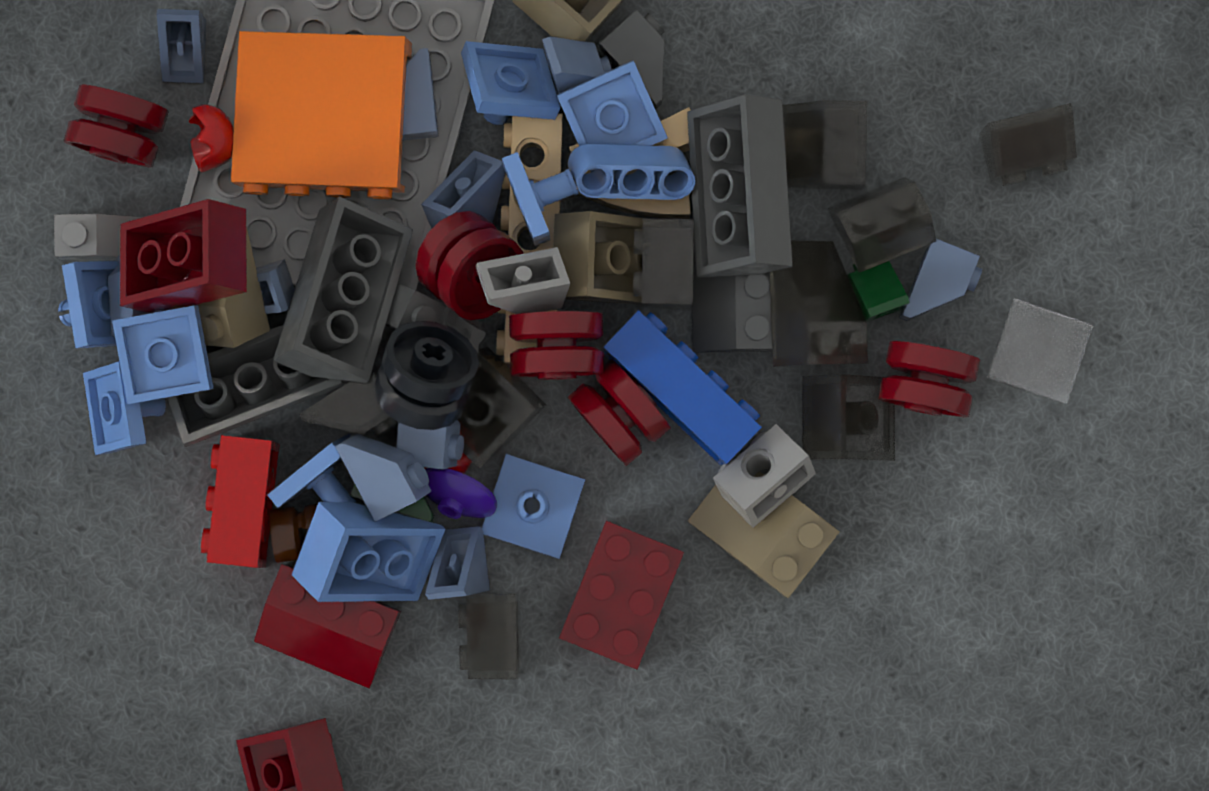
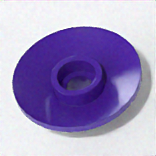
M448 468L425 469L429 478L428 485L431 489V492L426 496L438 505L437 509L443 515L453 519H458L461 516L486 518L495 513L498 505L493 493L479 481Z

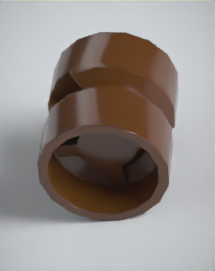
M318 504L305 505L302 512H298L294 507L270 509V534L276 563L296 561L305 540L302 528L309 529Z

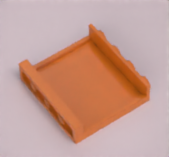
M239 31L231 182L239 187H243V193L251 195H268L269 188H283L285 195L302 197L310 196V189L326 190V196L334 198L339 196L350 198L351 191H367V198L392 199L393 192L404 193L405 186L400 183L406 63L412 57V43L405 36Z

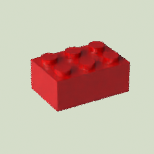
M221 435L220 444H213L211 469L217 470L215 486H208L206 496V511L212 512L210 528L203 529L201 539V553L207 554V563L266 568L270 536L269 512L270 509H273V502L267 494L275 489L280 449L279 443L270 440Z

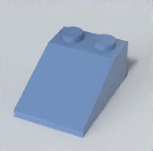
M318 502L292 576L318 602L418 601L446 529L437 523L397 513H392L375 522L365 505L353 502Z

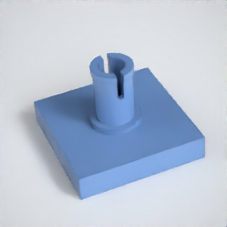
M465 42L461 56L477 113H484V118L495 125H503L507 122L509 116L556 119L560 110V104L543 49Z
M633 60L557 94V98L579 146L586 144L652 146L668 138Z
M518 152L502 158L504 170L534 245L537 246L550 241V233L542 215L543 207L571 195L579 194L570 170L566 169L562 173L534 183L533 180L528 179Z
M116 261L72 262L62 265L67 300L59 304L58 312L66 310L70 312L69 314L60 315L59 318L64 325L72 326L75 348L117 346L115 338L111 335L108 276L119 265Z
M198 305L112 320L127 405L214 389Z
M119 361L83 373L95 455L113 453L146 444L142 417L164 415L166 408L165 398L127 405Z
M348 433L329 444L267 494L276 507L279 508L297 497L304 490L312 488L323 502L355 503L356 500L349 495L332 473L335 470L333 467L342 461L335 446L352 437L351 434Z
M506 454L493 492L498 505L495 513L485 518L482 526L483 534L560 559L585 479Z

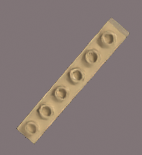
M558 114L555 120L512 116V123H504L503 146L504 148H511V154L518 152L521 157L522 152L528 147H537L543 151L545 156L540 165L528 167L523 164L528 179L533 180L534 183L561 173L563 114ZM505 173L502 189H510L509 206H501V231H508V236L518 244L520 233L528 228ZM560 200L543 207L542 215L550 233V241L540 244L534 250H524L521 248L524 254L554 248L555 214L560 213ZM501 309L498 313L506 314L505 330H497L496 354L504 355L505 365H510V354L520 348L536 347V343L517 342L510 338L509 316L515 313Z

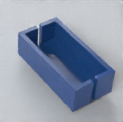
M638 310L603 347L604 356L608 360L613 359L630 378L634 377L657 406L720 466L726 465L762 428L756 422L760 415L745 400L741 399L736 403L726 393L729 385L713 370H710L706 375L695 364L699 357L685 343L680 341L675 345L665 336L668 328L659 318L651 312L644 316Z

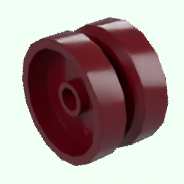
M79 85L74 106L82 114L97 119V122L80 118L69 121L64 142L109 161L148 168L153 167L159 147L152 139L137 134L136 131L150 134L163 132L169 111L160 105L125 93L93 85Z
M471 211L456 212L440 220L427 233L418 250L415 267L418 280L426 290L437 299L442 300L459 317L472 321L487 318L501 310V308L487 303L476 270V264L524 254V252L513 239L504 232L497 230L494 224L482 215Z
M550 311L520 313L509 316L510 338L517 342L536 343V347L520 348L510 354L511 376L538 377L540 380L576 379L577 376L604 374L603 352L596 347L577 346V342L593 341L603 336L602 313Z
M890 341L886 363L892 369L910 374V377L889 375L882 378L878 397L880 401L928 415L969 417L973 396L965 389L949 385V382L966 384L976 381L980 365L978 357L930 345Z
M611 359L604 365V374L596 375L597 382L608 395L607 398L603 399L593 387L584 383L567 398L625 466H628L642 454V445L630 431L633 426L647 440L656 442L671 427L657 410V404L634 377L630 378Z

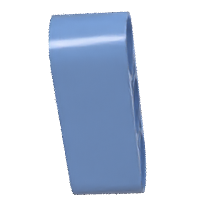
M586 144L575 148L568 159V167L579 192L585 197L677 200L688 196L695 186V176L683 152L677 147ZM597 168L595 171L585 174L588 170ZM637 169L634 173L626 175L629 171ZM678 170L676 173L668 175L670 172Z

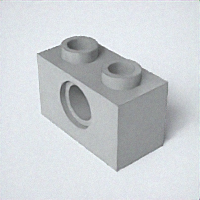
M775 424L767 432L758 434L752 440L750 446L737 458L731 459L726 465L723 464L713 479L721 496L754 528L816 475L809 455ZM761 470H770L762 477H754Z

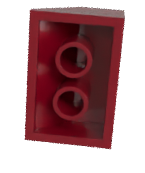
M281 564L266 600L254 642L370 689L402 611L378 601L318 602L292 576L294 567Z
M326 718L236 740L248 791H344Z

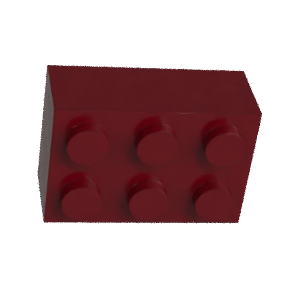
M206 199L120 224V306L155 313L198 305L247 292L246 209Z
M606 521L559 639L638 670L684 552Z

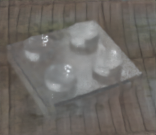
M1014 298L1012 299L986 378L1066 405L1068 404L1093 325Z

